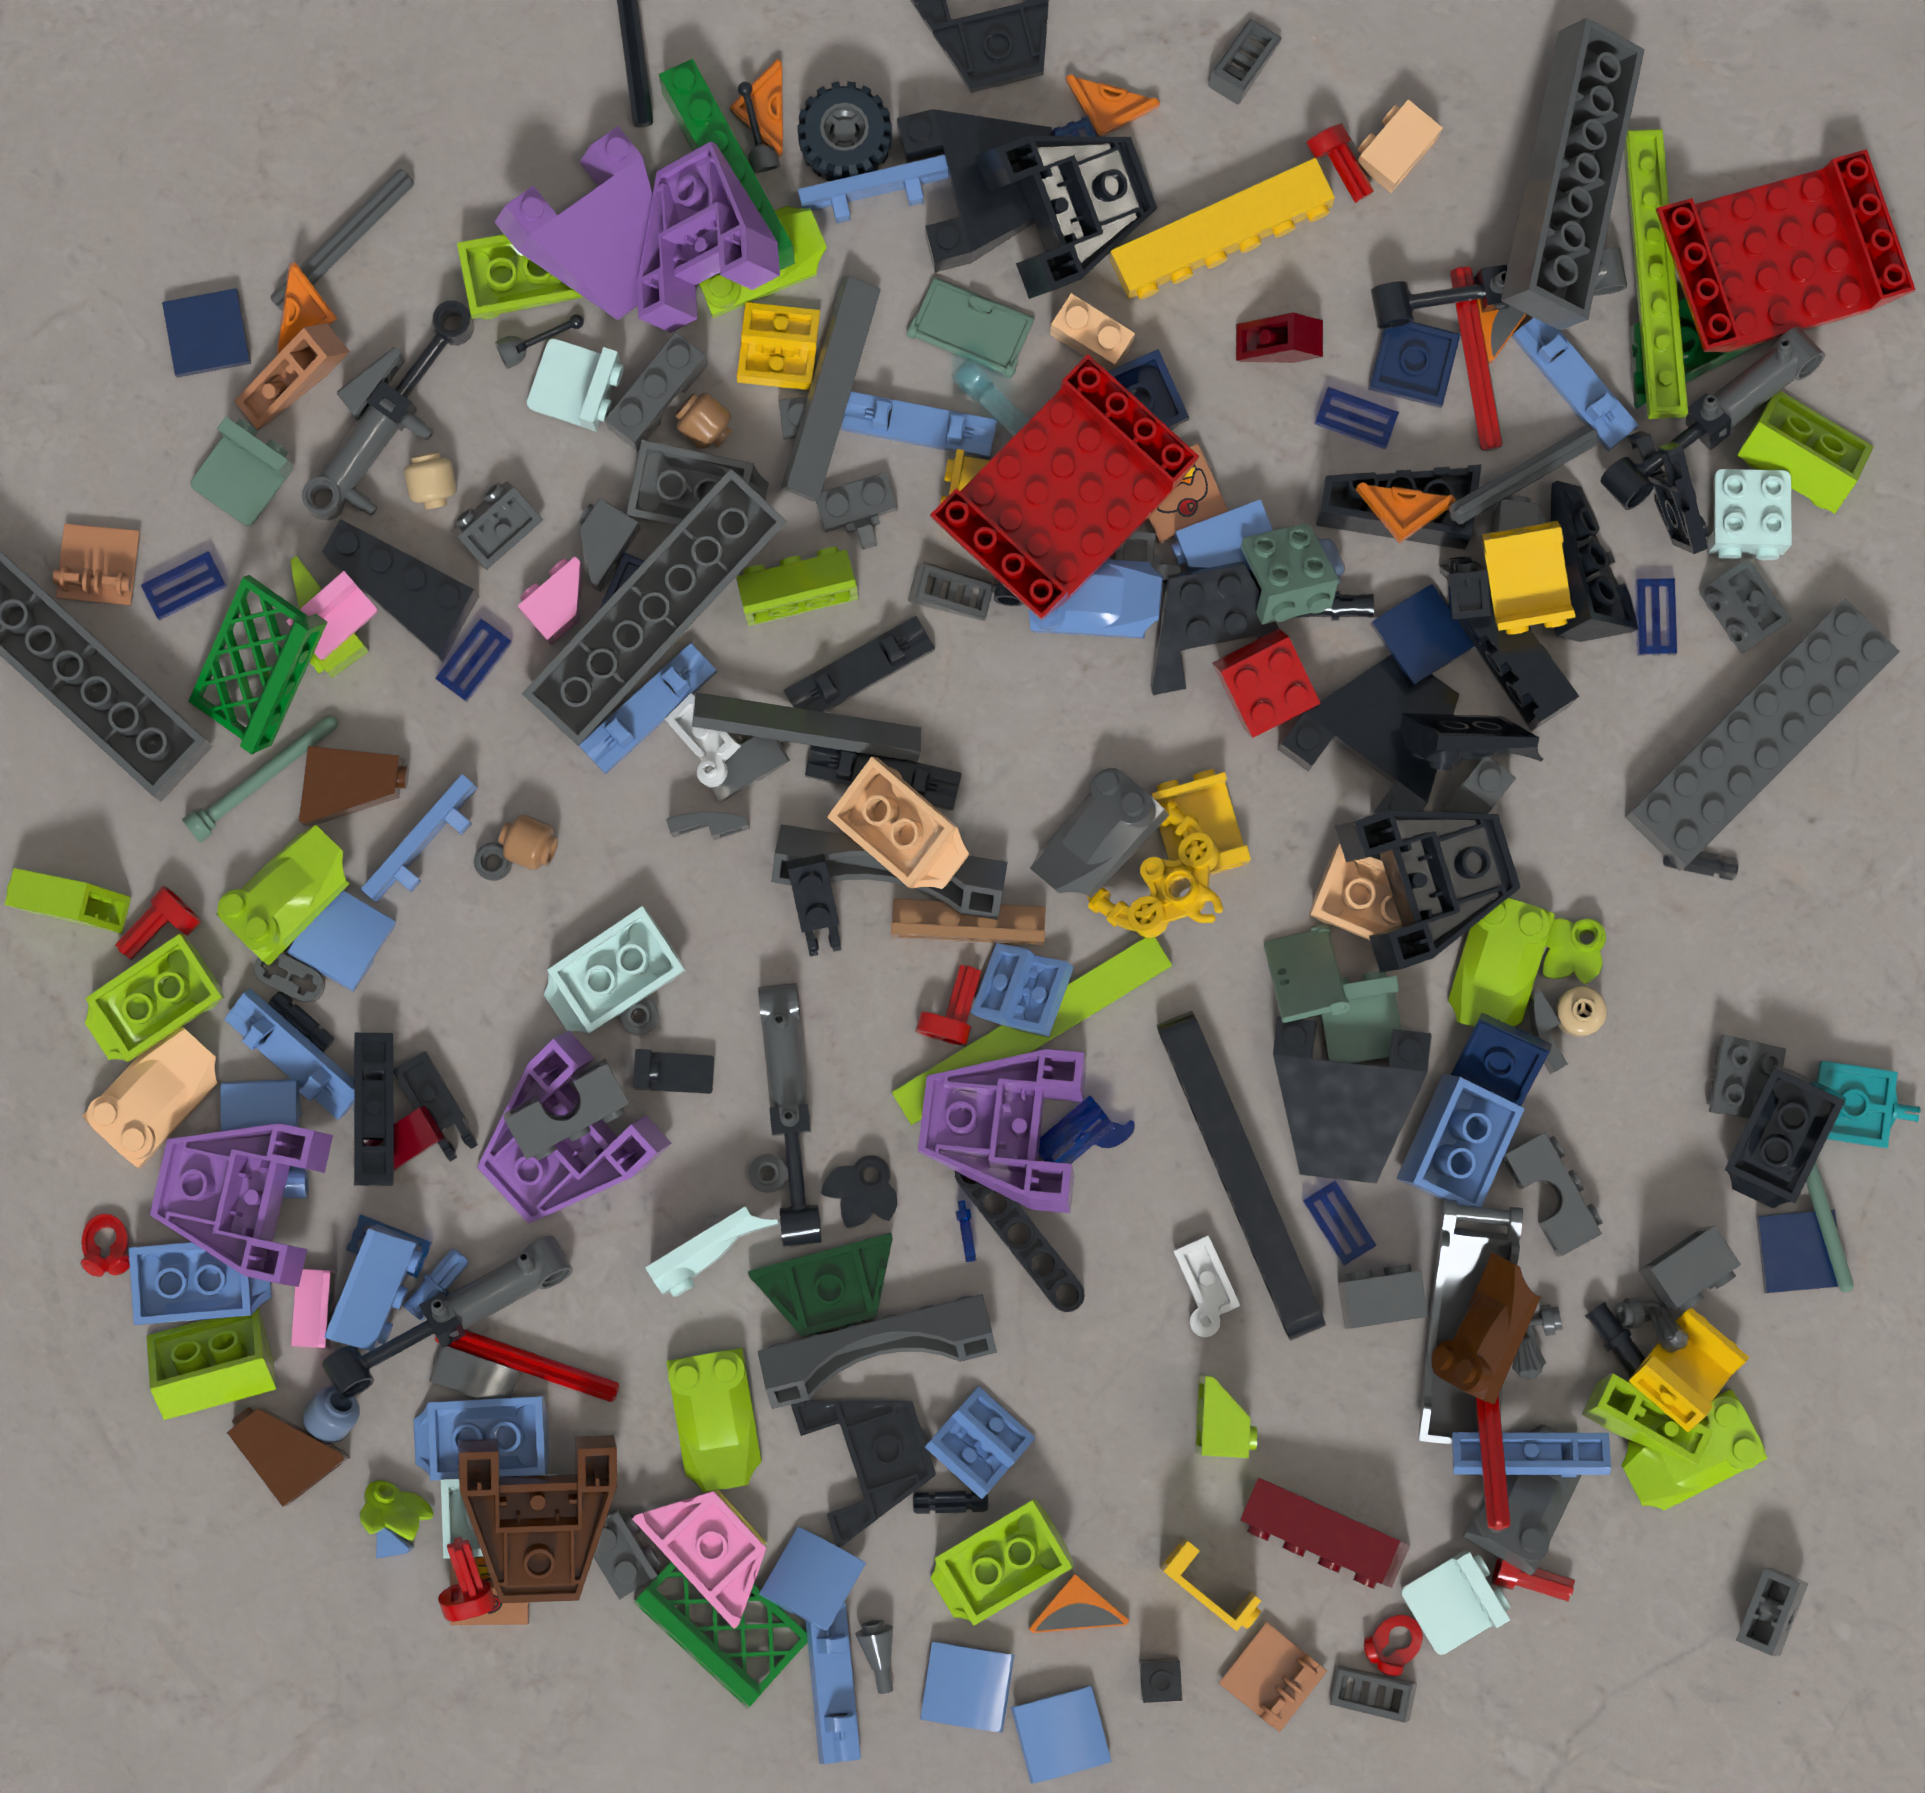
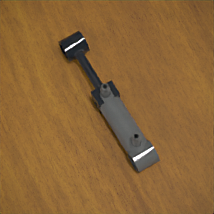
M1611 248L1603 250L1594 296L1612 294L1627 288L1621 249ZM1507 264L1481 268L1474 277L1475 285L1418 294H1411L1408 289V283L1405 281L1390 282L1373 287L1371 294L1377 327L1387 329L1412 323L1414 321V309L1477 299L1480 300L1482 313L1508 309L1510 305L1501 301L1508 269Z
M448 300L436 307L433 313V324L435 327L433 332L436 335L396 389L381 381L367 400L369 406L319 474L305 484L302 490V499L304 505L314 517L320 520L337 518L345 507V501L358 510L364 511L368 515H373L377 510V506L368 497L356 490L355 487L398 429L402 431L406 427L425 440L432 436L433 430L414 415L417 409L413 402L407 398L447 344L459 346L471 338L474 332V323L468 309L462 303ZM460 316L463 318V323L458 329L450 331L444 328V323L449 317ZM324 490L331 491L333 497L327 506L318 507L315 505V497L319 492Z
M1800 327L1790 329L1778 339L1770 352L1713 395L1705 393L1688 406L1685 423L1688 428L1670 442L1682 445L1684 450L1699 439L1709 450H1712L1731 435V428L1795 379L1802 380L1813 373L1824 360L1825 353ZM1659 450L1640 465L1634 463L1629 457H1623L1613 463L1602 475L1601 484L1625 510L1635 508L1652 492L1654 484L1649 480V476L1664 465Z
M797 983L758 987L769 1092L771 1131L773 1136L784 1135L791 1201V1207L779 1209L783 1247L822 1243L818 1204L806 1205L800 1134L811 1133Z
M542 1237L528 1245L518 1254V1257L453 1293L445 1296L442 1292L420 1304L419 1306L426 1321L361 1356L357 1347L351 1345L336 1350L324 1359L322 1367L340 1399L355 1397L373 1384L374 1378L369 1369L435 1334L441 1347L444 1348L466 1335L464 1330L538 1289H548L561 1283L570 1276L573 1268L555 1237Z

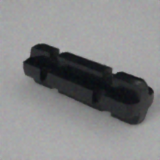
M1701 851L1683 871L1714 877V873L1719 874V878L1732 881L1737 875L1739 861L1736 858L1723 856V859H1718V854ZM1664 855L1663 865L1665 867L1678 869L1669 860L1670 858Z
M280 991L276 993L268 1004L322 1052H325L332 1045L334 1037L324 1028L320 1029V1024L298 1005L291 1004L293 1001L286 994Z
M966 1491L935 1492V1495H929V1492L915 1493L913 1495V1511L916 1514H930V1511H935V1513H964L967 1509H972V1512H985L988 1510V1493L983 1499L973 1491L972 1494H966Z

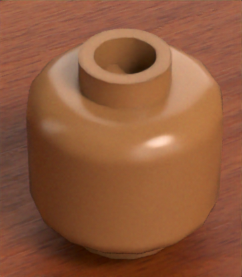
M693 393L675 414V417L678 418L676 426L679 433L699 449H705L712 443L718 448L732 432L727 426L731 420L730 411L708 393H702L699 396Z
M520 815L513 823H505L499 836V843L503 845V856L506 860L535 871L542 865L548 866L558 846V838L554 837V829L551 825L527 815Z

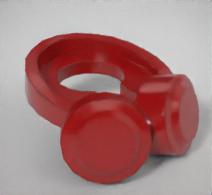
M103 1213L93 1217L83 1230L81 1245L84 1258L80 1264L87 1273L96 1277H102L106 1271L114 1276L121 1275L130 1268L129 1254L127 1253L129 1245L127 1229L117 1217L111 1214ZM103 1228H111L116 1232V1240L110 1246V1255L103 1259L101 1257V1247L95 1243V1235Z
M1395 1615L1383 1621L1376 1628L1372 1636L1364 1638V1651L1372 1664L1377 1663V1669L1389 1676H1401L1404 1665L1410 1662L1419 1652L1423 1641V1633L1417 1621L1410 1616ZM1398 1626L1407 1628L1412 1637L1409 1646L1404 1649H1396L1389 1657L1383 1656L1382 1650L1389 1643V1633L1391 1630Z

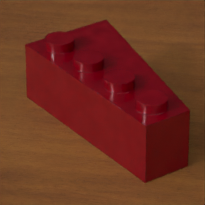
M1259 1477L1240 1521L1249 1524L1248 1533L1266 1541L1269 1540L1271 1535L1284 1540L1282 1548L1301 1557H1304L1307 1550L1320 1556L1317 1564L1339 1573L1341 1567L1355 1572L1354 1581L1372 1589H1375L1377 1583L1393 1587L1410 1547L1405 1542Z

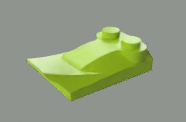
M785 206L774 210L793 244L795 264L780 270V276L754 290L721 276L720 273L698 284L712 318L745 306L746 302L752 303L817 276L818 264L827 246L810 208Z
M505 234L457 243L471 319L491 320L502 313L583 298L578 292L519 253Z
M315 824L292 839L241 889H234L225 893L219 900L216 915L252 952L269 966L350 884L346 881L343 871L344 851Z
M1507 898L1470 928L1448 999V1003L1452 1006L1458 1023L1474 1027L1482 1012L1511 1026L1522 1024L1555 918L1554 913L1531 904Z
M178 934L87 996L85 999L88 1002V1013L84 1023L108 1060L121 1059L130 1062L203 1012L213 1009L225 996L218 981L199 952L184 934Z
M743 1348L666 1361L685 1476L693 1480L703 1493L749 1485L751 1476L762 1463Z
M1732 1389L1718 1394L1711 1402L1713 1408L1699 1422L1712 1430L1713 1433L1696 1466L1632 1440L1627 1441L1628 1449L1621 1466L1642 1506L1657 1507L1665 1511L1744 1470L1754 1468L1760 1462L1768 1459L1750 1418Z
M1034 1498L934 1558L936 1561L935 1569L930 1578L953 1618L969 1620L975 1626L1072 1569L1075 1565L1067 1545L1048 1513Z

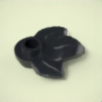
M864 1156L854 1166L836 1168L826 1178L822 1186V1195L841 1199V1216L847 1228L863 1224L871 1217L873 1212L878 1217L890 1221L897 1208V1194L889 1184L890 1169L887 1163L878 1156ZM873 1167L878 1170L879 1176L876 1181L868 1182L865 1180L864 1172L867 1168Z

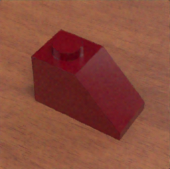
M1292 312L1236 324V361L1295 363L1323 357V320Z

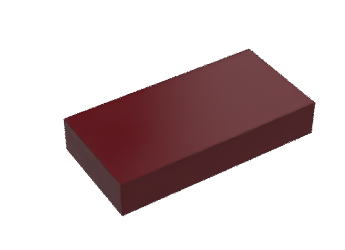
M426 1106L419 1107L394 1124V1171L445 1139ZM369 1140L365 1144L367 1146H377L383 1140Z

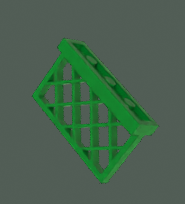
M251 575L244 576L188 702L242 739L240 747L248 753L254 754L272 746L328 622L317 614L306 615ZM250 590L259 596L263 609L262 612L251 614L246 599ZM282 612L294 621L289 633L280 634L275 613ZM265 616L271 637L259 640L253 619ZM243 621L249 643L237 645L233 628L235 623ZM273 642L277 659L274 665L267 666L261 645ZM251 647L257 668L245 671L239 650ZM222 654H230L235 674L223 676L219 663ZM259 673L263 691L260 696L253 697L247 676ZM237 678L243 699L231 702L225 681ZM216 684L221 701L220 705L215 706L203 697L208 685ZM245 704L249 717L246 727L237 721L233 707Z
M670 1562L634 1601V1604L748 1709L808 1643L807 1633L776 1604L760 1596L761 1590L755 1584L751 1591L754 1597H749L747 1602L760 1601L767 1608V1624L745 1625V1615L743 1612L740 1625L735 1629L731 1625L717 1626V1610L712 1606L713 1626L696 1627L690 1621L689 1604H710L707 1599H689L688 1579L682 1572H673L676 1566ZM683 1577L684 1600H667L657 1588L666 1578ZM674 1605H684L685 1615ZM772 1613L782 1623H772ZM772 1628H789L800 1639L789 1651H773ZM767 1629L768 1651L746 1652L745 1630ZM740 1630L741 1653H724L718 1647V1631ZM713 1631V1641H711L703 1632ZM769 1656V1674L758 1684L747 1674L746 1657ZM774 1656H784L774 1667ZM731 1658H741L742 1668Z

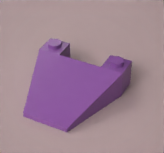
M617 126L591 144L579 162L597 184V188L557 215L533 185L506 204L495 220V223L519 253L619 320L638 306L636 285L653 194L642 155L619 126Z
M713 142L703 145L658 170L656 173L636 285L638 318L670 333L698 319L695 285L720 273L721 276L754 290L780 276L777 240L720 149Z
M570 1031L553 1038L527 1064L504 1113L538 1096L541 1104L549 1113L554 1115L568 1114L576 1107L579 1100V1094L570 1085L572 1082L571 1077L583 1071L595 1058ZM502 1115L477 1168L529 1224L632 1178L646 1169L672 1143L647 1115L632 1123L618 1137L601 1119L589 1126L591 1131L585 1136L572 1142L569 1138H566L555 1144L557 1150L545 1158L536 1160L533 1156L526 1160Z
M1044 1049L928 1075L918 1152L1031 1210L1071 1213L1075 1177L1072 1164L1038 1161L1045 1099L1083 1102L1087 1070L1085 1053Z
M277 1123L167 1139L150 1216L243 1276L299 1287L307 1249L273 1242L290 1166L325 1173L333 1135Z

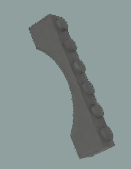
M781 824L774 854L771 880L773 883L791 885L786 861L824 854L830 883L843 880H876L906 886L848 835ZM968 855L967 859L943 889L936 887H918L914 889L936 897L960 914L998 920L1008 862Z
M981 1294L973 1297L964 1296L956 1301L937 1306H924L918 1311L902 1315H888L881 1320L862 1325H849L842 1330L826 1334H813L806 1339L787 1344L777 1343L757 1352L772 1409L810 1400L825 1383L839 1372L860 1361L878 1355L895 1352H926L942 1355L961 1362L997 1353L984 1297Z

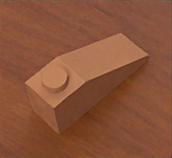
M327 323L304 327L234 402L257 430L262 429L323 380L350 351Z

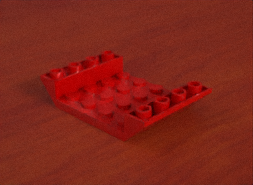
M1867 149L1833 158L1823 169L1697 204L1694 203L1693 198L1656 209L1704 352H1731L1780 338L1787 331L1795 327H1800L1804 331L1864 314L1916 290Z
M1087 354L1062 380L1061 389L961 491L956 488L930 514V517L1040 620H1043L1065 604L1173 493L1200 456Z

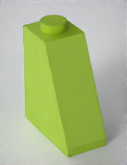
M13 868L11 880L7 886L4 905L42 916L122 934L131 897L86 882Z

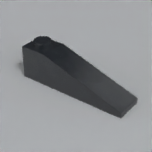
M1555 481L1551 486L1550 522L1558 521L1562 529V549L1571 605L1575 611V617L1567 619V624L1553 627L1556 637L1583 642L1637 631L1639 628L1630 593L1625 583L1618 585L1610 565L1615 563L1611 551L1605 552L1598 541L1596 534L1599 532L1600 527L1582 487Z

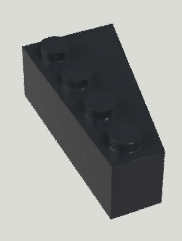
M1482 464L1468 465L1467 468L1456 469L1437 467L1429 471L1411 472L1410 469L1396 470L1395 473L1387 474L1369 472L1328 475L1325 477L1320 493L1316 526L1394 538L1356 491L1357 485L1363 482L1371 486L1398 487L1441 496L1453 495L1457 501L1478 489ZM1448 508L1406 540L1465 550L1472 536L1474 517L1463 524H1458L1450 518Z
M340 519L322 553L341 572L345 571L364 593L443 663L479 598L476 591Z
M1489 585L1491 616L1457 619V621L1471 639L1475 649L1532 732L1569 708L1579 695L1554 663L1546 648L1533 635L1530 625L1528 626V631L1519 634H1506V630H1498Z

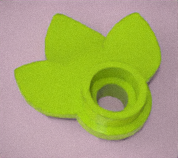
M1563 918L1554 919L1546 943V947L1550 950L1547 952L1544 960L1543 975L1546 978L1563 979L1575 973L1580 982L1585 985L1594 980L1599 975L1603 965L1600 951L1606 944V932L1602 924L1590 918L1580 919L1575 923ZM1585 933H1590L1594 936V940L1589 944H1584L1580 941L1581 936Z
M377 1480L368 1484L365 1489V1505L360 1510L359 1518L369 1534H375L387 1527L400 1536L413 1541L419 1529V1520L432 1519L434 1512L430 1504L416 1493L400 1491L397 1486L388 1481Z

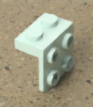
M550 339L547 342L527 399L528 408L534 412L597 432L600 421L605 422V418L609 415L612 400L608 398L612 387L619 385L623 374L624 365L621 364L618 352L603 347L600 354L558 339Z
M1718 470L1714 475V531L1708 538V554H1718V558L1724 560L1739 559L1741 554L1756 555L1758 560L1779 559V555H1784L1792 545L1790 473L1785 470Z
M1463 1550L1408 1583L1401 1590L1402 1597L1434 1651L1440 1655L1448 1653L1491 1626L1498 1628L1510 1621L1505 1611L1511 1607L1499 1588L1494 1591L1491 1589L1485 1578L1490 1575V1572L1479 1554L1472 1557L1470 1552Z

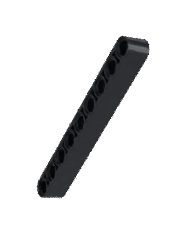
M1188 1011L1157 1024L1156 1027L1289 1340L1292 1341L1325 1327L1326 1323L1193 1011Z

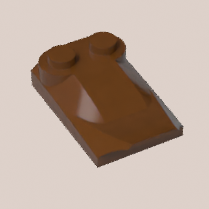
M1491 1252L1479 1284L1452 1341H1442L1433 1351L1431 1357L1433 1372L1439 1378L1472 1396L1495 1404L1541 1299V1296L1533 1293L1528 1287L1520 1266Z

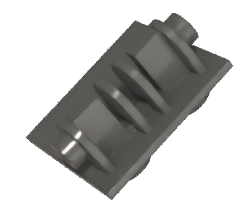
M1722 1034L1720 1043L1715 1045V1048H1717L1715 1060L1717 1066H1712V1070L1716 1071L1715 1077H1710V1082H1714V1086H1711L1710 1097L1706 1104L1710 1105V1113H1725L1749 1119L1774 1065L1784 1066L1786 1049Z

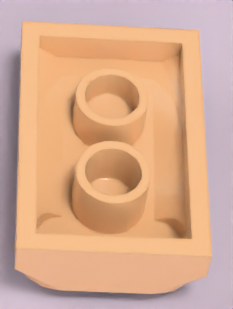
M877 757L869 759L827 816L828 819L909 888L936 887L943 889L969 855L961 839L958 827L905 782L897 770L888 767Z
M1339 843L1327 864L1313 899L1309 915L1317 918L1324 924L1334 925L1370 940V935L1402 925L1383 862L1373 857L1346 862Z
M184 1027L179 1028L140 1054L101 1096L91 1102L88 1110L82 1117L123 1157L137 1168H141L219 1084L215 1075L216 1056Z

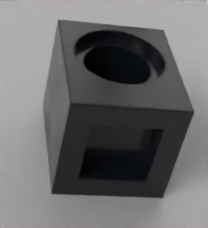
M1178 1658L1139 1660L1141 1699L1143 1703L1183 1701L1181 1668Z

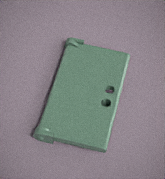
M934 277L917 317L913 318L910 327H908L907 337L917 338L1003 373L1005 377L1011 379L1016 373L1018 357L1035 318Z
M1327 924L1311 926V931L1264 943L1281 1020L1284 1023L1332 1012V1015L1345 1013L1350 1009V1003L1345 995L1330 937L1331 929Z

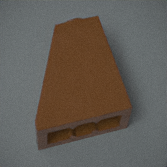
M308 746L299 822L304 826L312 827L315 824H322L398 799L400 797V789L407 788L409 767L403 766L404 760L399 755Z
M248 1407L231 1420L235 1426L227 1432L282 1507L291 1504L350 1458L340 1448L315 1439L308 1431L265 1408H258L253 1411L251 1407Z

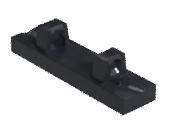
M914 616L788 687L784 692L794 708L827 712L935 651V647L917 616ZM881 646H883L884 649L886 650V652H887V654H888V657H889V659H890V662L888 661L886 655L884 654V652H883Z
M819 746L811 747L805 777L849 787L869 759L877 757L888 767L897 770L902 779L934 807L950 811L954 810L962 776L961 772L909 760ZM855 758H857V759H856L855 768H854V772H853V776H852V765H853V762H854Z
M355 1032L354 1186H393V1033ZM363 1140L383 1141L377 1146H367Z

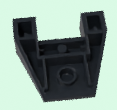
M937 109L897 118V131L906 164L945 155L948 166V174L960 217L925 226V237L934 272L971 264L1035 223L1020 182L1016 181L988 192L975 156L1025 136H1054L1052 127Z
M1025 136L975 156L988 192L1019 181L1046 252L1016 263L1029 299L1081 280L1157 209L1131 137Z
M1389 655L1320 701L1321 704L1304 712L1285 737L1278 750L1309 772L1331 740H1333L1393 783V786L1373 813L1386 810L1422 811L1429 801L1438 769L1430 767L1428 760L1412 756L1411 751L1404 746L1405 742L1400 730L1402 713L1454 715L1459 693L1432 674L1415 686H1412L1392 655Z
M1386 810L1335 825L1346 862L1380 854L1402 925L1369 936L1380 973L1401 970L1433 959L1521 888L1498 814Z
M1277 1016L1273 1057L1300 1175L1377 1184L1428 1074L1432 1034L1393 1029L1389 1067L1313 1059L1317 1031L1316 1020L1299 1019L1284 1023L1281 1020V1016Z

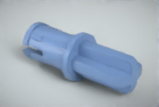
M451 1250L430 1275L425 1274L423 1276L426 1280L403 1306L422 1321L424 1314L419 1305L442 1292L447 1296L449 1294L447 1289L468 1266L469 1261L459 1251Z

